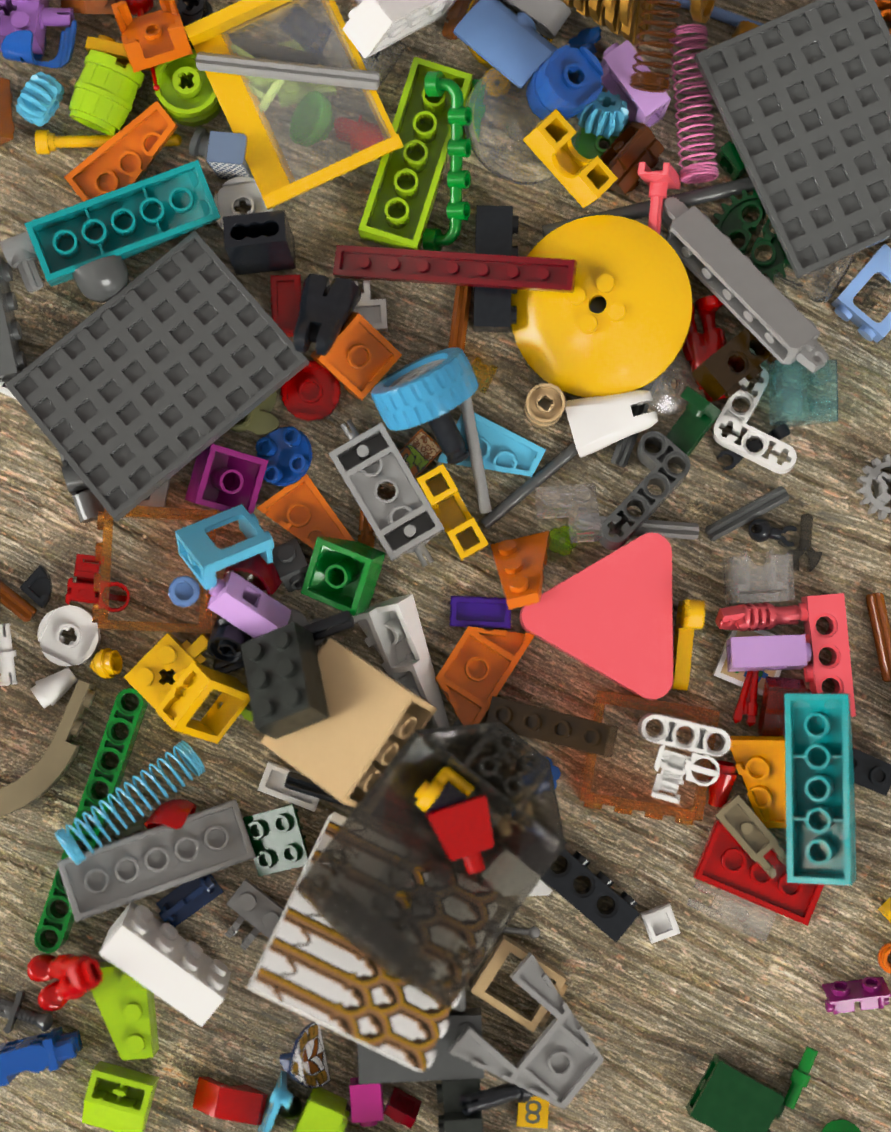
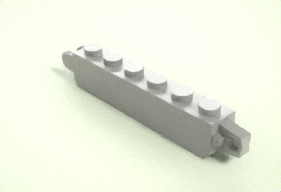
M669 196V198H666L663 203L662 224L668 230L666 241L673 247L687 268L781 364L791 365L797 360L812 373L822 368L830 357L817 341L821 332L816 328L815 324L807 319L795 307L794 303L774 286L771 279L764 276L753 265L749 257L743 255L732 244L730 238L723 234L706 214H703L695 205L689 209L677 197Z

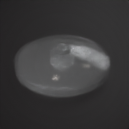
M494 68L475 84L465 104V107H470L472 110V122L469 126H464L466 137L471 141L472 151L487 170L505 181L520 185H534L548 181L555 176L522 140L542 121L532 112L528 105L526 90L529 81L522 89H519ZM575 115L567 119V121L576 131L571 141L577 151L580 143L581 127L578 126V118Z

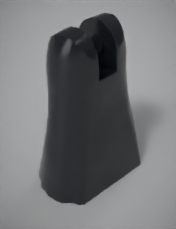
M317 274L308 275L304 280L299 314L293 335L296 351L307 353L311 342H316L317 355L325 356L331 350L341 329L361 299L360 288L353 280L333 278L330 286L328 277Z

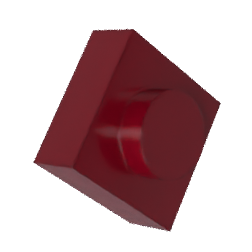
M395 1087L389 1096L383 1114L390 1117L396 1123L403 1124L411 1129L416 1121L422 1101Z

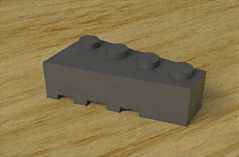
M1 257L0 382H9L27 367V360L24 351H20L19 340L23 337L20 323L18 321L15 322L14 310L18 309L15 293L10 291L9 281H13L12 269L9 263H6Z

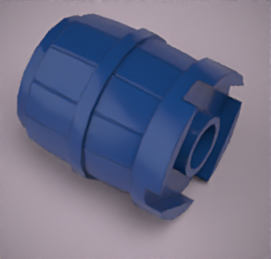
M565 45L555 50L547 61L543 62L535 71L527 85L526 96L529 107L538 118L543 120L557 109L567 120L582 112L586 106L594 102L603 89V85L601 86V76L604 75L603 68L597 57L584 47L578 49L570 47L571 45Z

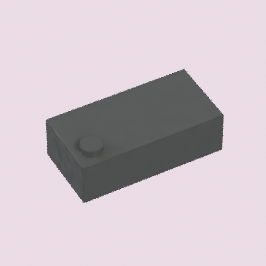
M481 1007L466 1008L465 1011L450 1010L447 1020L450 1021L449 1027L443 1038H438L434 1047L437 1050L435 1060L430 1068H425L424 1072H416L357 1043L359 1084L484 1078V1070L458 1056L452 1055L448 1051L468 1025L482 1037Z

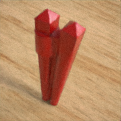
M759 671L747 672L732 716L735 724L742 721L743 715H746L745 722L749 727L756 723Z

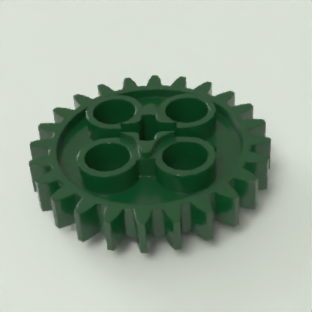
M755 188L753 195L750 196L743 189L742 199L739 200L734 195H731V206L724 203L721 204L724 214L714 213V219L718 223L714 225L723 234L727 235L731 241L738 238L745 240V244L738 250L743 255H747L750 249H752L749 258L753 265L764 276L771 279L773 283L775 280L774 275L777 273L785 278L784 268L792 269L777 235L771 232L773 227L770 220L768 219L766 224H764L767 214ZM750 212L760 214L754 222H747L744 220V217ZM762 230L764 238L758 237L754 243L752 235L758 236ZM762 251H770L772 253V257L767 261L762 262L756 259L757 255Z

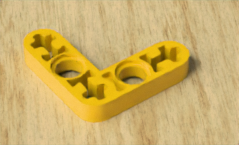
M686 599L679 601L674 637L673 684L671 689L688 690L694 630L702 629L704 623L705 601Z

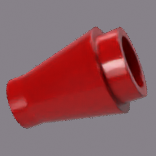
M716 760L720 768V774L717 781L708 786V804L722 807L729 798L738 772H736L734 763ZM711 763V767H708V769L715 770L714 764ZM708 775V780L710 781L713 776Z

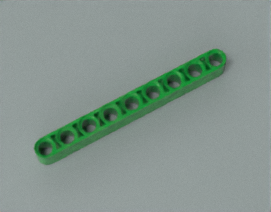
M134 688L123 689L115 699L75 818H79L84 823L83 811H91L92 805L101 810L99 805L100 799L105 800L110 805L107 797L103 798L97 795L95 790L97 782L102 781L106 783L109 789L108 793L117 797L116 788H120L148 706V701ZM130 693L135 694L139 699V705L135 710L128 709L125 704V698ZM120 722L126 724L129 729V734L125 739H120L115 733V728ZM109 752H113L118 756L119 763L115 769L108 767L105 757ZM110 796L112 803L114 805L115 800ZM102 803L107 815L110 817L111 810ZM94 809L100 823L106 829L108 822ZM77 821L82 833L84 834L85 838L87 839L93 849L99 847L95 839ZM91 826L101 842L104 834L97 826ZM72 830L70 831L76 843L78 840H81ZM65 850L63 851L61 860L70 857ZM59 868L56 871L34 937L35 946L43 953L55 952L66 943L75 920ZM57 900H63L68 905L66 915L60 914L56 910L55 903ZM49 929L56 932L58 936L57 944H51L46 940V930Z

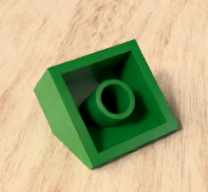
M318 536L301 594L343 612L350 611L353 616H356L369 609L386 553L360 542Z

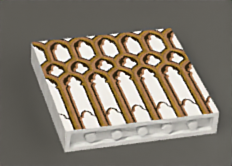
M333 812L327 817L247 989L416 1072H424L425 1068H430L435 1060L437 1050L434 1047L438 1038H443L449 1027L448 1014L451 1008H456L461 999L462 991L459 989L464 978L468 979L475 965V962L472 961L476 949L480 950L485 943L487 933L484 931L488 921L492 922L499 910V905L496 903L500 895Z

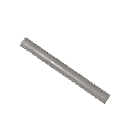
M469 397L460 404L468 450L470 452L469 456L479 511L482 514L492 512L472 399Z

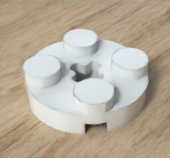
M235 177L227 180L213 198L221 217L216 222L222 230L223 217L241 215L240 212H235V208L240 206V201H245L248 206H252L251 210L247 211V214L274 211V207L269 210L267 209L255 179L250 177Z
M67 605L58 607L43 617L38 627L37 637L44 656L52 663L60 666L82 665L91 659L98 650L101 640V627L94 616L86 609ZM72 627L75 629L74 634L77 636L76 641H70L69 644H65V637L62 636L63 630L69 631Z

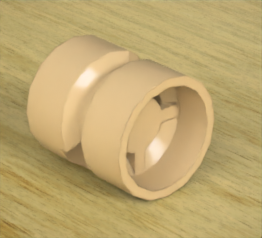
M551 383L535 385L529 391L524 403L526 419L538 428L553 426L559 421L565 409L563 392Z

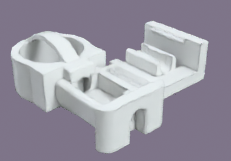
M660 745L654 769L657 772L659 767L662 769L661 773L656 775L651 797L679 804L680 795L677 794L679 784L684 785L682 780L684 775V779L694 782L699 786H709L716 782L719 777V765L714 758L708 755L692 752L691 756L666 750L665 745ZM700 759H707L714 764L715 770L697 766L694 763ZM692 771L713 776L710 781H699L692 775ZM661 790L664 792L674 794L675 797L664 793H659V791Z

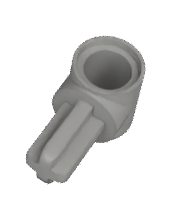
M26 231L0 241L7 262L11 267L18 268L26 290L28 292L40 290L44 284L35 263L38 261V257L28 232Z

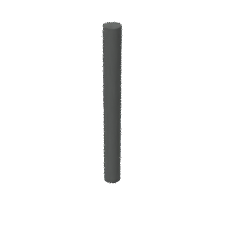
M572 442L498 504L492 512H489L480 520L481 523L489 529L578 454L575 444Z

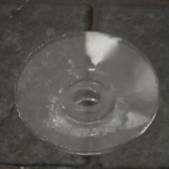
M677 355L664 373L647 386L641 388V390H649L651 392L653 400L647 404L656 412L661 414L679 413L686 409L685 407L688 405V402L680 396L688 386L696 392L697 383L691 374L690 363L685 358ZM672 379L676 380L675 389L671 386Z

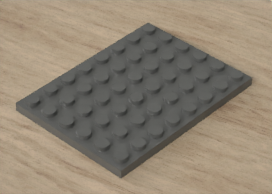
M817 0L695 55L694 59L797 279L891 238V34L875 0Z
M194 230L12 378L5 386L112 518L118 522L306 367L309 361L302 352L295 350L294 343Z

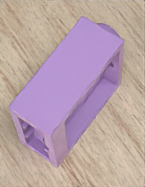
M626 40L621 45L614 43L603 52V58L600 63L604 73L601 76L602 85L607 91L610 90L611 94H619L620 100L628 102L629 122H638L650 128L664 118L671 98L666 92H647L632 88L629 84L631 83V75L637 73L632 68L635 63H638L633 58L637 51L629 40ZM640 56L636 57L637 59L643 61ZM646 65L635 66L639 71H650Z

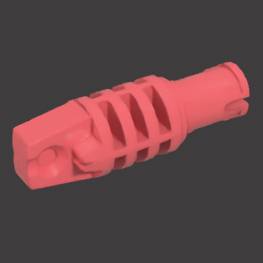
M768 602L762 604H738L720 608L715 622L718 628L723 630H770L775 625H797L799 623L798 620L801 619V611L798 605L777 607Z

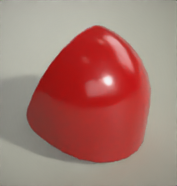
M185 799L166 801L153 811L144 825L147 829L160 825L181 829L188 816L196 812V804Z

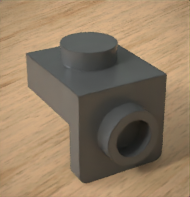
M294 538L272 549L273 562L288 592L302 589L309 566L297 538Z

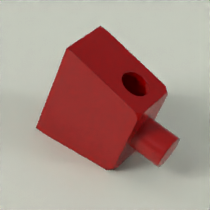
M479 794L425 813L434 834L450 861L463 858L467 874H474L486 869L481 851L494 847L486 795Z

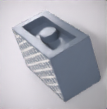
M210 131L206 161L220 179H232L235 177H250L254 179L245 160L248 139L245 134Z

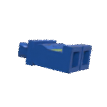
M62 1027L52 1029L50 1033H42L2 1043L0 1045V1087L9 1085L20 1072L30 1071L37 1073L45 1070L47 1067L49 1072L58 1070L67 1059L76 1057L77 1051L83 1049L79 1030L63 1033Z

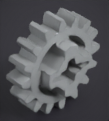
M887 454L883 456L882 462L878 458L871 460L873 468L868 465L864 466L862 470L866 476H860L856 480L863 484L862 488L856 490V494L864 495V499L859 504H868L870 506L867 511L869 515L877 511L878 520H884L887 514H889L891 520V508L884 506L891 501V493L887 492L889 488L887 483L891 482V474L888 475L884 471H880L883 468H891V456ZM871 484L874 486L875 496L872 494Z

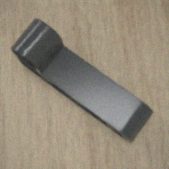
M659 431L645 433L639 442L636 452L639 461L651 472L602 524L599 532V541L608 550L621 548L684 481L690 470L691 462L689 457ZM654 444L658 447L659 452L650 453L645 449L644 445ZM675 463L681 467L682 472L678 474L673 473L668 469L667 465ZM652 484L659 486L662 494H651L647 486ZM629 506H636L641 510L642 515L633 517L627 512V508ZM621 522L623 527L619 535L609 536V531H614Z

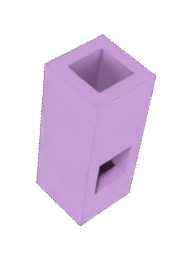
M233 571L223 579L218 578L217 585L209 590L211 598L207 608L253 638L280 628L289 622L292 610Z
M805 634L730 637L726 641L728 672L802 669L807 666V661L811 660V645L806 643Z

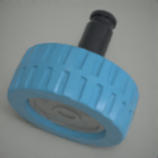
M447 348L419 358L391 373L374 386L371 396L380 416L390 430L409 429L428 422L443 454L447 456L448 464H458L469 457L470 452L465 448V442L450 413V410L462 404L478 389V380L474 370L461 348Z

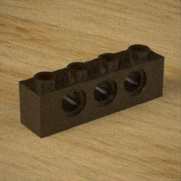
M745 328L705 360L691 374L715 402L723 395L727 399L742 388L739 382L743 378H746L748 382L763 371L759 365L764 361L770 365L776 358ZM749 348L753 349L755 354H753ZM728 364L734 368L735 372L729 368Z
M492 696L485 725L486 727L604 757H612L619 728Z

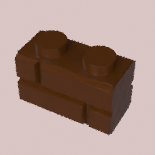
M631 121L600 156V159L618 178L609 187L614 192L625 195L633 191L639 184V162H645L652 169L657 165L658 157L665 150L645 124Z

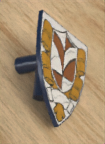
M312 1022L301 1031L295 1041L292 1052L281 1053L279 1057L283 1070L288 1072L297 1083L306 1088H318L331 1081L320 1024Z

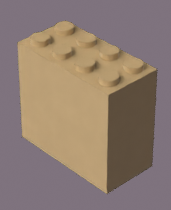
M329 638L327 643L322 645L317 653L329 718L278 739L265 735L260 743L341 803L369 813L437 708L354 651Z

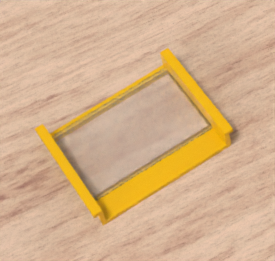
M241 0L184 27L196 53L207 52L367 70L357 48L342 30L346 24L335 0ZM205 71L232 132L245 134L248 138L245 160L268 210L404 147L399 134H396L376 90Z

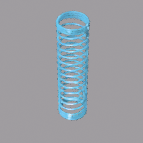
M182 740L176 746H173L174 755L170 752H165L166 761L158 757V767L150 763L148 766L149 772L142 769L140 771L141 778L133 775L132 781L134 785L125 781L124 788L126 792L117 787V797L108 793L107 798L110 805L102 799L99 800L101 810L92 805L91 812L93 817L83 811L82 816L85 823L79 818H74L77 830L72 825L66 824V830L60 828L58 832H55L57 840L77 865L85 861L86 857L73 838L69 828L83 841L91 853L94 854L95 852L82 833L77 821L89 832L100 847H103V845L91 828L86 816L96 824L108 841H111V838L97 818L94 809L108 822L117 835L120 834L107 815L102 803L114 813L124 828L128 829L127 824L113 805L110 796L125 810L133 823H136V819L127 809L119 791L130 800L142 817L145 814L134 801L127 785L141 797L150 811L153 810L137 786L135 778L145 786L156 803L161 805L160 800L149 787L143 772L156 783L164 797L169 799V795L157 781L151 766L164 777L172 791L177 793L176 787L165 775L159 760L172 771L180 785L185 787L184 781L173 769L167 754L179 764L190 781H193V777L180 761L176 750L187 767L196 776H200V774L202 775L205 772V766L186 741Z

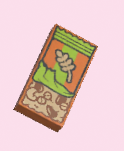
M420 429L399 452L416 479L436 459L442 450L424 430Z

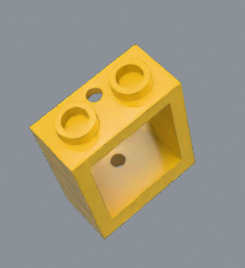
M192 662L155 711L172 730L218 744L248 705L250 696L248 689L237 678ZM213 689L222 692L201 721L191 718Z

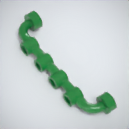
M428 71L424 81L427 96L442 97L445 91L451 96V107L448 111L451 138L447 145L448 155L450 156V170L447 174L450 201L446 209L447 218L449 219V230L446 234H442L441 229L427 228L423 233L422 239L424 250L441 251L442 247L449 246L457 240L460 235L462 220H468L470 217L469 202L462 201V189L470 187L471 174L469 170H462L463 157H469L472 150L470 139L463 138V126L471 124L472 110L470 107H464L463 93L457 83L452 79L445 78L442 71Z

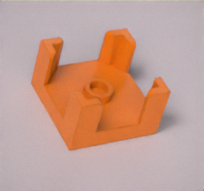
M159 0L161 10L136 18H132L126 1L111 4L122 34L121 40L134 73L193 54L175 0Z
M354 311L341 329L331 350L323 356L317 355L315 349L310 355L320 366L332 373L352 396L360 400L366 397L402 356L360 313Z

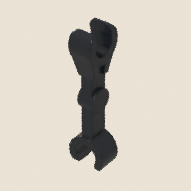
M782 424L768 433V435L780 440L788 436L790 430L786 424ZM756 439L746 444V447L751 452H757L763 447V443L761 440ZM724 450L717 456V459L723 455H729L732 458L731 465L722 468L724 471L731 470L744 458L731 450Z

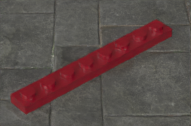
M336 245L333 275L338 278L574 293L577 262L572 259Z

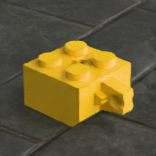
M167 633L123 678L157 709L192 662L203 665L207 660L202 654L207 650L209 638L205 634H201L192 644L188 640L181 643L172 633ZM174 670L173 679L175 682L166 683L165 671Z

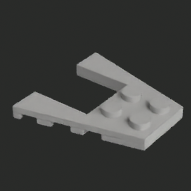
M529 952L509 977L555 1016L553 1021L516 1065H513L469 1025L448 1051L452 1055L458 1056L482 1070L497 1075L501 1079L565 1109L603 1063L604 1058L579 1024L536 958Z

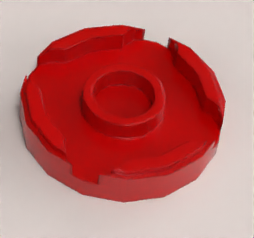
M309 361L306 367L280 387L281 400L288 412L297 419L307 422L321 421L330 416L337 408L341 397L339 380L316 361Z

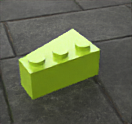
M98 962L103 974V980L91 992L121 1060L153 1058L159 1050L154 993L111 962Z

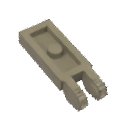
M738 794L733 796L714 813V816L750 858L757 862L772 879L777 873L775 868L763 857L772 849L778 860L787 866V854L778 845L779 841Z

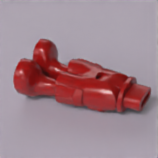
M715 295L706 296L695 301L696 310L704 331L703 334L697 331L693 304L690 329L682 347L692 372L727 344L724 329L716 328V311L723 306V303ZM695 379L696 383L699 386L698 390H703L705 399L709 402H713L712 398L707 394V392ZM723 395L718 400L725 399L726 396Z
M68 953L58 955L57 957L50 954H41L33 957L27 965V975L32 981L44 982L53 978L58 979L46 985L39 992L38 1004L45 1011L60 1010L68 1000L80 999L88 991L97 988L103 980V974L97 960L84 954L75 956Z

